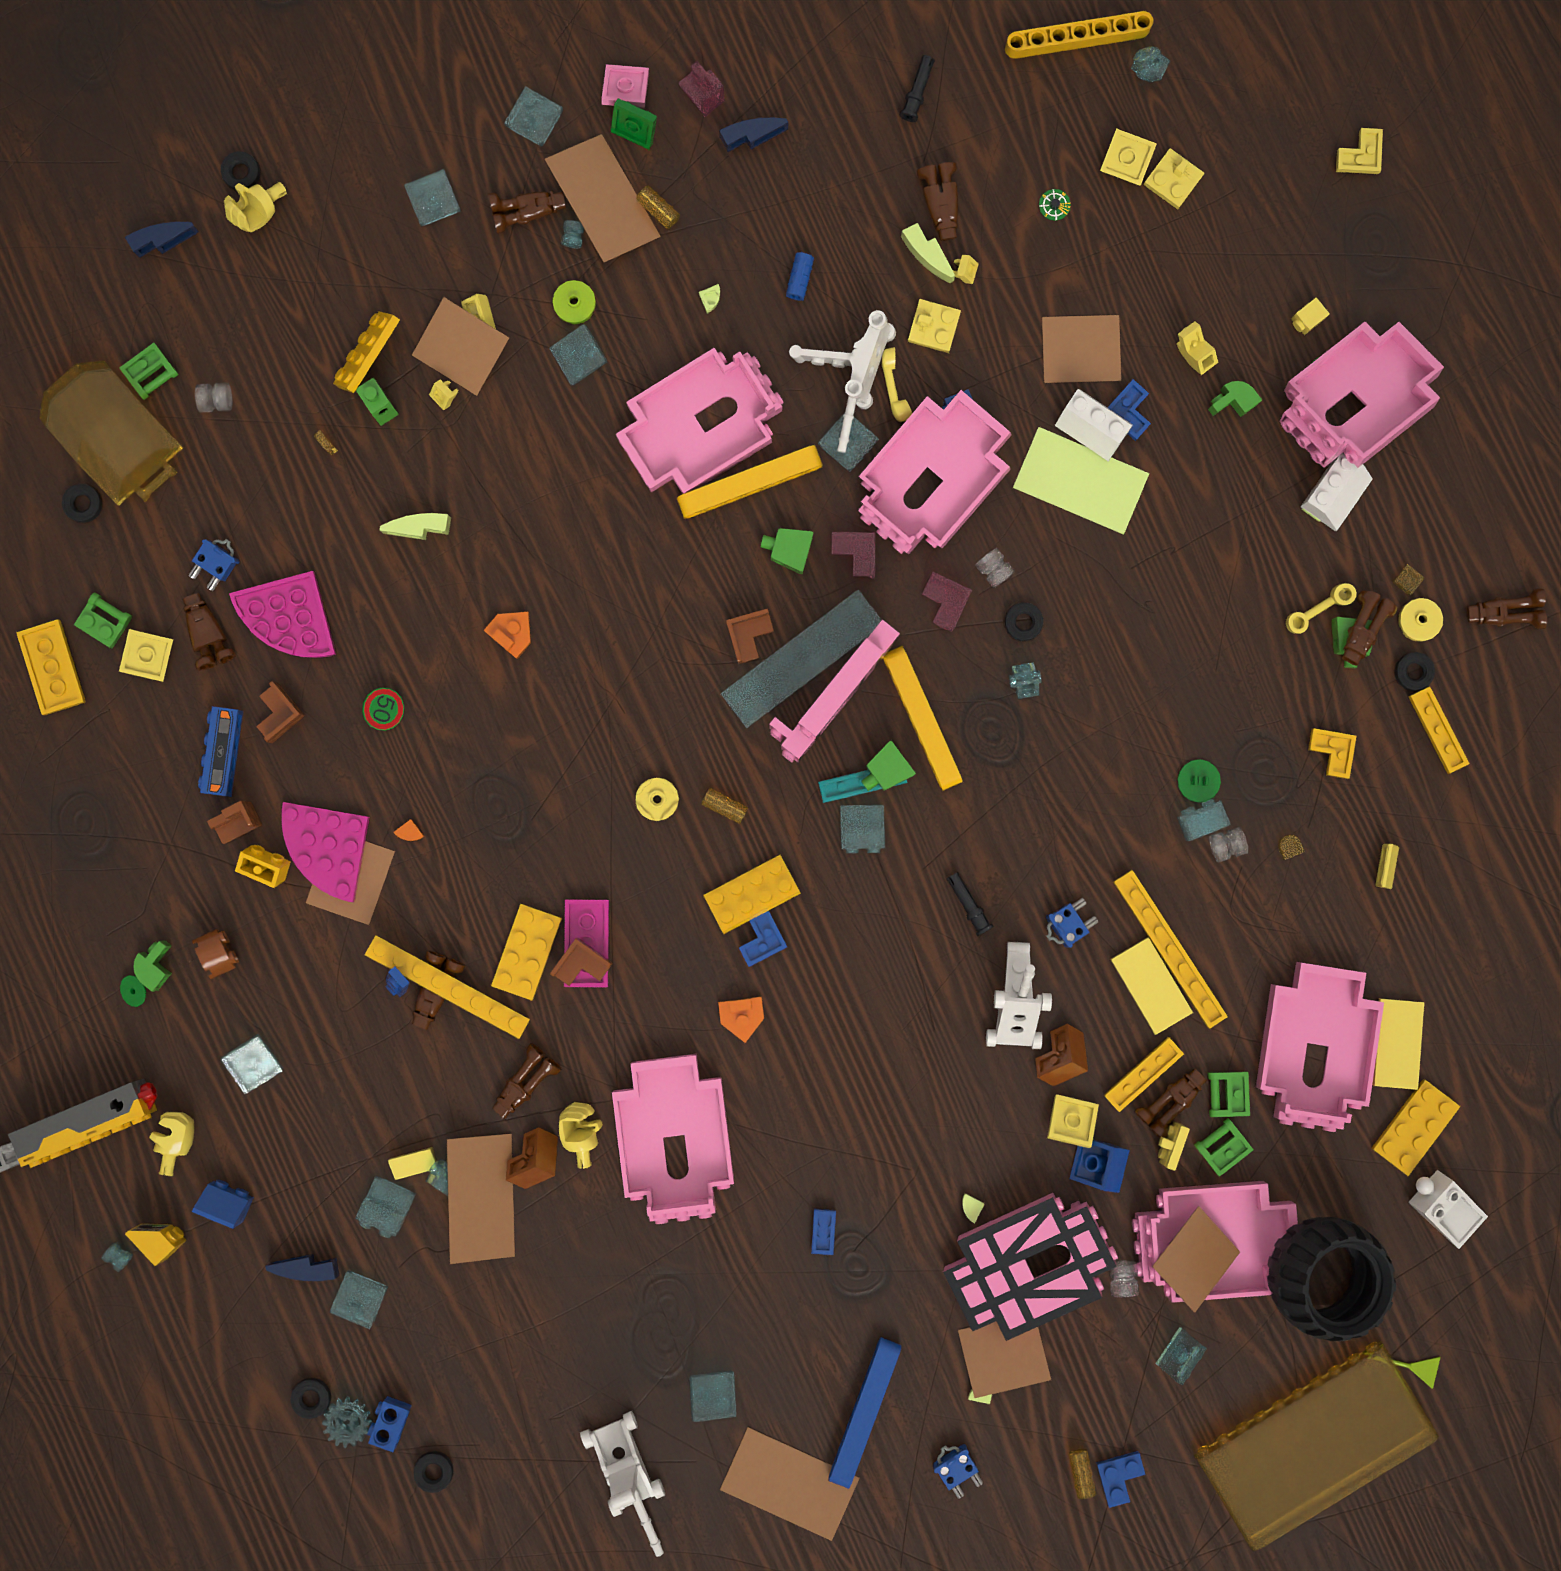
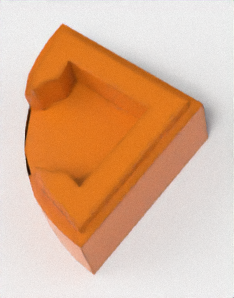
M412 819L394 831L396 836L407 841L420 840L425 837Z

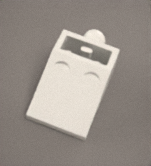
M1438 1170L1430 1178L1421 1177L1417 1180L1416 1189L1418 1192L1409 1201L1430 1224L1458 1249L1488 1217L1453 1180Z

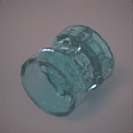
M564 221V235L561 236V244L570 248H581L583 242L581 234L584 233V227L577 221Z
M114 1242L101 1259L106 1263L111 1262L113 1269L119 1273L131 1260L133 1254L129 1251L121 1250V1245L118 1242Z

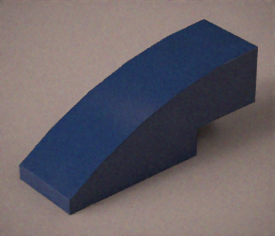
M775 117L741 121L719 130L720 139L727 152L746 142L749 148L753 149L787 131L788 121L786 118Z
M167 222L137 230L126 236L125 239L133 252L140 258L155 248L163 254L199 231L192 222Z
M313 1254L270 1262L265 1266L268 1272L302 1281L333 1280L340 1275L336 1258L315 1262Z

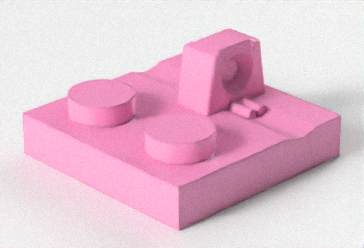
M606 64L602 105L614 106L619 98L630 102L638 108H645L649 68Z

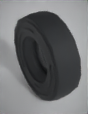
M237 151L230 153L221 164L220 172L222 179L228 187L237 191L235 186L238 183L250 188L256 185L260 179L258 162L252 155L246 152ZM238 164H244L248 167V174L243 179H237L233 176V169Z
M87 484L71 486L62 497L63 511L70 519L76 522L86 523L93 521L102 510L103 502L101 495L95 488ZM86 495L89 498L90 506L87 510L78 511L75 508L74 502L78 496Z
M1021 602L1008 610L1005 616V627L1012 638L1018 641H1029L1040 634L1044 619L1041 611L1035 605ZM1020 614L1029 615L1032 619V626L1027 630L1019 629L1016 625L1017 616Z
M1419 652L1408 653L1402 656L1396 663L1394 670L1395 678L1404 689L1410 691L1422 690L1433 681L1435 667L1432 660L1425 654ZM1412 663H1416L1422 668L1423 673L1418 680H1413L1407 675V668Z
M304 1379L292 1391L290 1398L291 1406L295 1413L302 1418H317L324 1414L330 1405V1390L326 1383L320 1379ZM308 1390L315 1391L319 1396L318 1404L312 1407L307 1406L303 1402V1394Z
M437 1451L427 1452L422 1455L416 1462L413 1471L414 1480L418 1487L429 1493L440 1492L445 1489L451 1482L454 1473L453 1464L449 1457ZM437 1464L441 1468L442 1475L439 1479L430 1480L427 1478L425 1469L428 1465Z

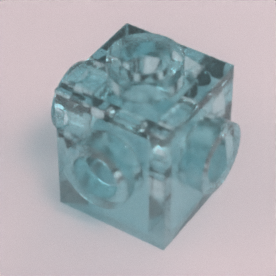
M1151 46L1140 49L1135 54L1134 62L1130 69L1136 72L1140 79L1150 83L1162 79L1170 60L1162 55L1158 48Z
M1034 663L1012 666V675H1009L1010 687L1015 688L1018 699L1039 696V684L1042 683L1040 671H1036Z
M440 1159L431 1166L430 1174L425 1181L448 1196L447 1162Z

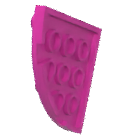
M314 571L229 593L238 616L250 631L267 645L281 652L299 657L320 658L336 655Z
M283 802V836L289 854L297 868L321 891L338 899L354 902L370 817Z

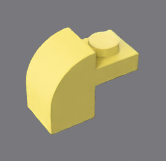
M1194 321L1178 333L1180 341L1176 344L1179 351L1189 365L1200 375L1218 363L1215 348L1204 340L1201 327L1197 322Z

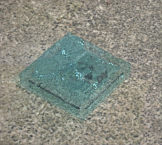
M525 86L504 124L511 130L543 146L563 112V107Z
M444 169L404 185L421 227L461 211Z
M584 324L549 348L570 385L577 384L608 362L587 325Z
M842 415L818 442V445L851 472L878 442L879 438L854 417L852 419L846 453L838 452V439L841 435L844 420Z
M259 1034L221 1057V1062L245 1094L283 1071V1067Z
M348 1270L330 1313L371 1329L388 1286Z
M1179 1327L1156 1364L1183 1386L1207 1348L1186 1330Z
M733 1371L690 1376L691 1416L693 1422L736 1417Z

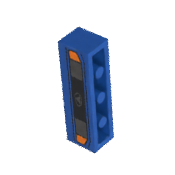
M213 706L212 710L209 711L207 716V723L210 724L209 732L205 734L204 744L207 746L206 754H203L201 766L204 767L203 776H200L198 781V787L201 789L200 793L232 797L243 711Z

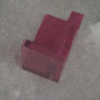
M698 61L692 64L691 73L679 82V86L703 116L706 117L725 102L724 86L711 70L706 72Z
M832 532L831 555H853V577H869V579H874L875 533Z
M932 572L922 595L941 603L933 624L952 632L972 590Z

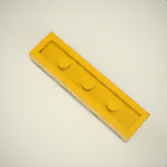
M1429 686L1408 696L1447 774L1468 765L1469 762L1431 687Z
M1167 1037L1107 1091L1104 1096L1120 1112L1183 1056L1184 1053Z

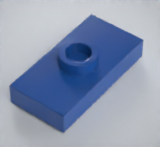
M814 1209L811 1254L833 1255L836 1210Z

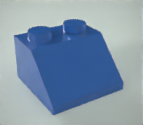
M1097 1140L1092 1141L1091 1148L1077 1146L1070 1179L1103 1191L1119 1193L1130 1150Z
M216 1180V1182L212 1181L206 1186L192 1212L233 1229L244 1222L254 1197L249 1196V1192L244 1189L236 1188L235 1190L228 1187V1183Z

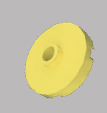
M1418 598L1411 600L1402 607L1399 613L1398 624L1407 638L1423 642L1432 639L1439 633L1443 626V615L1435 602L1429 599ZM1419 616L1424 617V623L1419 621Z
M648 779L637 790V809L649 820H665L673 815L678 807V792L674 785L666 779ZM656 795L661 797V802L658 804L653 801Z

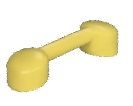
M895 347L883 351L881 365L892 414L898 422H905L912 415V411L906 399L898 400L892 370L895 369Z
M1351 584L1336 585L1332 588L1329 598L1305 613H1291L1286 619L1287 629L1294 634L1305 632L1309 625L1308 620L1334 604L1342 606L1351 604L1356 598V589Z

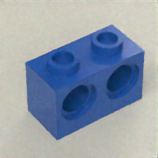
M388 1396L383 1402L380 1401L375 1411L378 1418L376 1423H371L367 1434L371 1436L368 1444L394 1452L412 1405ZM387 1409H394L397 1417H390L387 1414ZM384 1429L388 1431L389 1438L381 1437L379 1430Z

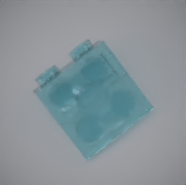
M884 805L840 806L841 849H846V853H859V849H867V853H880V849L885 848Z
M376 1176L355 1219L359 1220L358 1224L364 1228L371 1229V1226L379 1229L378 1233L386 1238H390L391 1235L395 1237L400 1231L416 1194Z

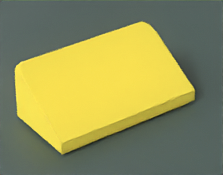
M476 294L461 301L464 310L496 329L486 295Z
M1393 844L1382 845L1376 887L1392 889L1399 851L1398 846Z
M433 1147L388 1160L395 1180L438 1168Z

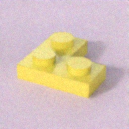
M1361 128L1359 131L1358 149L1339 148L1337 150L1336 172L1379 174L1382 161L1383 129Z

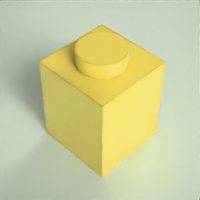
M1315 298L1291 319L1295 329L1306 335L1325 320L1329 312Z

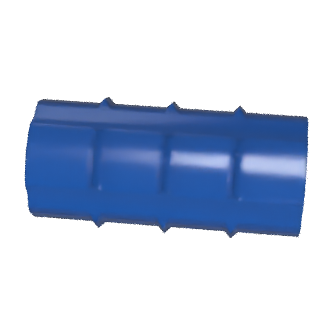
M802 252L796 253L786 292L788 298L798 301L804 300L814 261L812 255Z

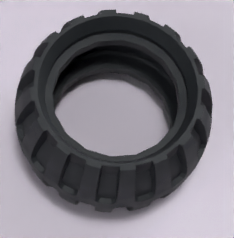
M1336 1217L1310 1218L1302 1221V1224H1295L1287 1229V1233L1276 1241L1275 1249L1272 1256H1269L1267 1264L1269 1267L1267 1282L1272 1292V1299L1286 1319L1300 1331L1312 1337L1329 1341H1348L1351 1338H1359L1367 1335L1368 1331L1373 1327H1378L1382 1323V1318L1387 1310L1390 1311L1393 1304V1292L1396 1291V1281L1393 1276L1395 1270L1383 1245L1363 1227ZM1345 1247L1352 1263L1353 1272L1350 1285L1342 1298L1329 1307L1315 1309L1309 1296V1278L1314 1266L1326 1253L1336 1248Z

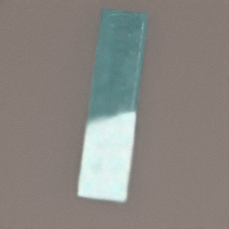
M857 590L723 691L721 696L743 725L748 728L869 637L882 620L862 593Z

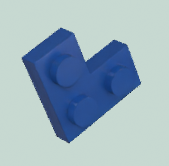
M1133 379L1108 408L1133 424L1127 434L1136 441L1151 423L1135 410L1149 393Z
M767 911L750 920L758 938L739 947L748 967L787 948V945L770 912Z
M1138 1451L1096 1462L1109 1508L1129 1503L1130 1499L1125 1480L1145 1475Z

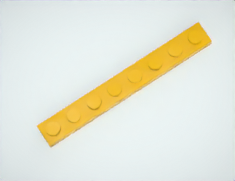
M1133 870L1113 881L1206 1026L1210 1029L1228 1016Z
M378 936L374 937L365 953V956L389 969L395 966L405 978L517 1039H520L530 1020Z

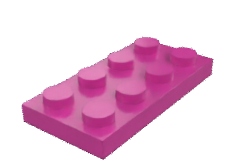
M565 900L564 954L575 938H579L609 960V900ZM582 969L572 984L568 986L564 983V987H608V971L599 981Z

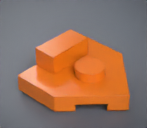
M529 612L497 614L484 631L518 659L531 644Z
M762 997L718 1002L721 1025L746 1043L764 1019Z

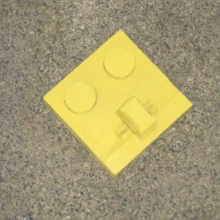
M1116 129L1100 171L1140 186L1157 144Z
M1170 148L1143 185L1173 207L1179 209L1202 178L1204 172Z
M919 299L908 342L949 353L961 310Z
M129 629L119 672L163 682L173 639Z
M1056 1094L1047 1138L1091 1148L1099 1104Z
M1173 1121V1124L1167 1128L1169 1136L1167 1138H1160L1158 1145L1161 1148L1158 1158H1160L1159 1163L1166 1168L1176 1170L1190 1130L1189 1128Z

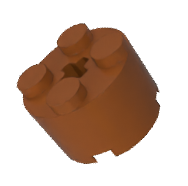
M215 929L192 940L193 944H198L195 951L205 971L210 970L212 973L209 975L210 979L236 968V963L239 962V959L234 950H229L227 943H230V940L225 930L219 931V929Z

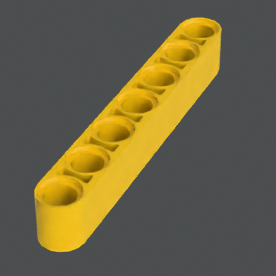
M1141 11L1016 31L1008 36L1005 52L1010 58L1016 59L1141 39L1149 34L1153 25V17L1150 13ZM1143 22L1147 27L1142 28L1137 23ZM1116 26H1123L1125 31L1118 30ZM1101 29L1105 34H1098L1095 30ZM1080 32L1084 37L1078 38L1074 33ZM1053 36H1060L1063 40L1056 41ZM1038 39L1042 44L1036 45L1032 40ZM1017 42L1021 47L1014 48L1011 46V43Z
M808 446L677 497V501L684 519H688L821 468L823 464L816 446Z
M903 646L887 652L883 657L884 662L940 788L943 791L962 783L961 775Z

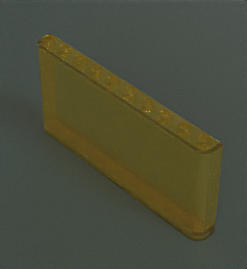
M1373 1342L1369 1344L1362 1353L1349 1356L1344 1364L1331 1367L1326 1375L1313 1378L1308 1386L1297 1388L1287 1399H1280L1273 1403L1272 1408L1256 1413L1254 1419L1247 1423L1242 1422L1238 1424L1233 1432L1220 1435L1215 1443L1210 1446L1205 1445L1197 1451L1198 1453L1194 1455L1252 1551L1259 1550L1431 1445L1439 1438L1438 1433L1383 1343Z

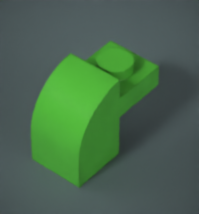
M1233 381L1225 384L1220 389L1222 393L1211 401L1213 405L1208 410L1214 416L1231 404L1238 415L1242 417L1257 406L1262 399L1249 384Z
M165 940L154 942L147 951L149 954L145 952L138 953L134 961V973L137 979L152 992L158 991L172 974L159 964V961L172 946Z

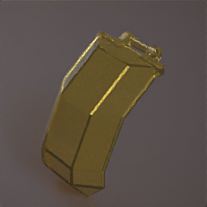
M105 361L76 363L43 392L40 420L80 467L118 506L134 492L146 502L153 491L170 476L174 477L178 473L168 462L183 447L142 405ZM163 467L165 469L145 488L140 487L159 468Z

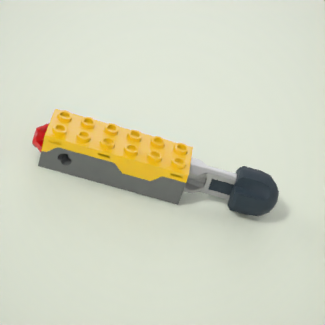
M140 1079L9 1133L8 1136L11 1142L0 1146V1172L19 1164L21 1167L29 1164L30 1168L107 1137L111 1135V1132L113 1134L132 1126L130 1122L134 1125L152 1118L151 1113L157 1111L154 1104L157 1098L155 1086L152 1083H146L145 1079Z

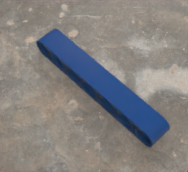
M880 1337L828 1477L829 1482L848 1489L850 1488L901 1351L900 1344Z

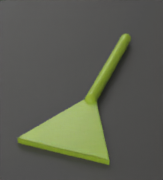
M1365 1353L1367 1358L1409 1368L1433 1389L1440 1357L1408 1364Z

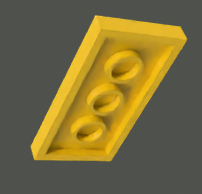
M380 311L375 313L369 321L370 326L366 332L364 331L359 336L358 345L347 355L346 364L335 374L336 380L333 384L340 389L354 393L400 319L392 314Z
M57 619L16 632L41 714L48 715L85 703V697L61 620Z
M778 855L706 893L704 897L720 929L725 934L801 893L781 855Z
M520 904L491 986L533 1000L562 918Z
M1423 1079L1418 1085V1090H1414L1371 1149L1405 1175L1409 1176L1461 1106Z

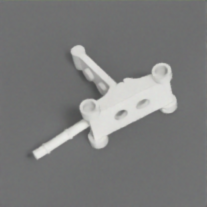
M876 310L870 314V325L864 337L854 344L855 349L852 353L802 349L798 345L792 346L789 350L790 356L797 363L811 361L814 365L829 363L839 368H844L845 365L852 366L851 380L845 385V391L849 396L846 411L843 415L841 435L838 439L837 451L841 453H846L852 419H854L855 405L857 404L861 409H867L873 404L870 390L886 343L892 341L896 336L895 328L892 324L887 323V317L882 311Z
M1007 942L1005 990H995L994 1008H999L996 1029H987L986 1046L995 1047L996 1044L1031 1046L1032 1049H1041L1042 1032H1036L1040 1011H1051L1052 994L1042 993L1037 995L1036 999H1033L1032 978L1035 975V967L1030 964V943ZM1019 1026V1027H1022V1028H1021V1029H1013L1012 1027Z
M630 1411L623 1414V1419L592 1432L590 1429L580 1432L586 1449L594 1446L601 1469L610 1487L611 1497L608 1500V1505L613 1517L622 1514V1510L625 1507L634 1504L641 1521V1526L644 1527L650 1541V1546L653 1548L656 1557H658L664 1551L642 1500L654 1496L656 1499L665 1496V1490L660 1479L651 1482L631 1434V1430L638 1428L633 1412ZM614 1448H623L625 1456L622 1459H616L612 1453Z

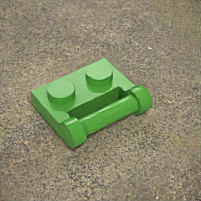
M152 343L120 367L122 373L143 400L147 399L152 391L171 377L175 378L179 375L155 343ZM162 366L165 367L166 371L144 387L141 386L140 382Z
M94 592L74 625L113 649L130 623L132 615L118 610ZM98 606L118 619L119 623L117 626L94 612L95 608Z
M1208 1072L1211 1086V1109L1209 1110V1116H1250L1248 1072ZM1225 1079L1226 1109H1220L1219 1080Z
M1229 1118L1202 1142L1198 1141L1194 1144L1195 1148L1219 1177L1253 1151V1148ZM1230 1131L1233 1136L1212 1153L1206 1150L1227 1132Z

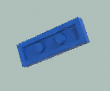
M394 966L387 974L385 981L387 985L385 987L393 996L397 994L400 998L407 992L410 982Z

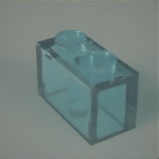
M1213 798L1201 803L1202 807L1195 810L1194 807H1190L1181 811L1182 815L1178 816L1177 819L1186 841L1194 840L1231 825L1222 801L1215 802Z

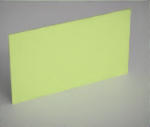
M1038 427L1013 488L1124 535L1149 473L1114 458H1110L1107 461L1088 447Z

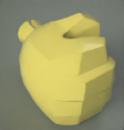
M278 182L271 188L264 190L259 184L247 188L238 183L235 189L240 195L239 201L236 203L229 195L224 200L226 218L246 232H253L261 228L275 213L273 202L287 194L285 187L282 183Z
M574 1102L567 1106L560 1114L559 1135L563 1147L570 1152H576L577 1167L582 1168L583 1164L584 1169L592 1165L589 1150L594 1149L598 1145L596 1132L601 1129L603 1124L601 1120L584 1121L583 1119L592 1115L595 1110L589 1104Z
M166 1112L161 1115V1120L158 1124L170 1128L172 1131L170 1136L159 1132H152L149 1137L155 1143L153 1151L163 1155L159 1171L160 1175L173 1176L176 1156L187 1155L192 1146L194 1120L183 1112Z

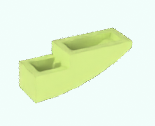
M918 223L904 229L901 238L915 258L939 278L948 283L953 282L955 274L936 238L927 241Z
M438 513L415 514L385 523L380 526V531L383 534L426 540L427 532L448 535L451 517L448 514Z

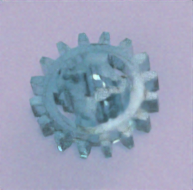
M349 1397L345 1399L344 1403L341 1399H338L336 1405L332 1403L329 1406L330 1411L324 1413V1416L328 1419L322 1422V1425L327 1426L323 1433L330 1434L328 1441L336 1440L335 1446L342 1442L344 1448H347L349 1442H351L354 1447L357 1444V1439L362 1442L365 1438L363 1434H368L369 1428L366 1426L371 1424V1420L366 1419V1417L369 1416L370 1411L364 1412L365 1404L358 1406V1399L353 1403L350 1402ZM358 1417L360 1418L361 1426L358 1424ZM333 1419L336 1421V1428L333 1426ZM348 1419V1420L350 1421V1423L347 1424V1425H344L343 1422Z

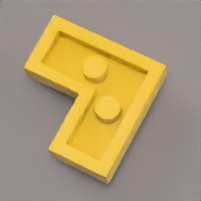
M1313 728L1311 730L1308 750L1329 754L1326 775L1350 779L1356 736Z

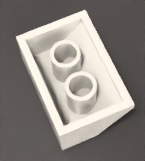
M1077 389L1055 426L1109 461L1133 424L1082 390Z
M1342 453L1328 466L1301 505V508L1311 513L1334 531H1337L1372 481V477L1364 465L1357 468Z

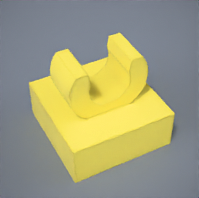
M962 255L961 259L954 260V263L959 268L957 271L953 270L956 278H960L965 283L973 284L978 263L970 255Z
M440 379L434 383L429 395L445 410L450 407L458 390L451 391L448 388L451 382L445 381L443 383Z

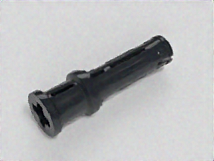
M922 56L912 89L905 96L906 103L899 116L906 121L917 122L919 108L924 103L923 93L935 59L931 56Z
M957 872L948 877L946 880L967 912L966 918L971 921L976 929V935L979 936L993 928V924L989 923L983 913L984 909L978 907L959 873Z

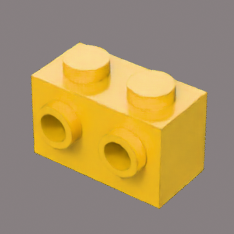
M251 845L240 852L235 872L275 888L285 881L291 861L284 859L280 854H272L265 851L259 845Z

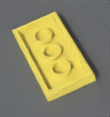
M1149 937L1110 959L1155 1035L1193 1013Z
M1379 999V1002H1384L1372 1085L1418 1090L1424 1002Z

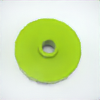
M572 280L563 283L557 288L553 297V306L561 320L575 325L590 319L596 307V300L593 291L588 285L581 281ZM576 298L578 302L571 304V299Z

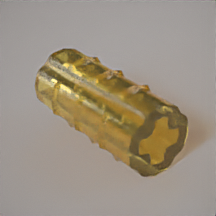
M649 185L644 187L637 195L636 200L665 228L670 229L680 218V214L673 209V206H670Z
M709 788L702 801L703 806L738 824H741L748 810L747 806L712 788Z
M1087 1449L1070 1451V1466L1072 1468L1077 1498L1086 1499L1096 1496Z

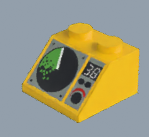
M140 1224L125 1233L154 1266L168 1259L187 1241L183 1237L184 1233L182 1230L171 1224Z

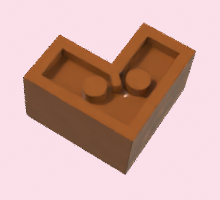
M768 609L726 620L738 665L759 659L753 638L774 632Z
M271 681L269 683L271 687L259 697L273 713L256 726L265 736L264 740L268 743L275 742L305 716L277 682Z
M239 801L221 810L222 814L207 821L210 828L216 830L222 844H227L262 826L252 803L247 801Z
M575 938L550 975L556 976L570 986L583 969L601 981L613 963L581 939Z
M1069 1024L1050 1031L1052 1051L1035 1058L1037 1078L1052 1086H1056L1087 1072L1088 1065L1083 1032Z
M539 1127L525 1133L522 1154L507 1161L506 1181L527 1189L554 1177L558 1137Z

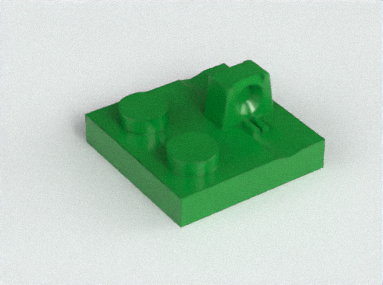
M618 98L614 104L611 132L649 150L653 144L657 116Z

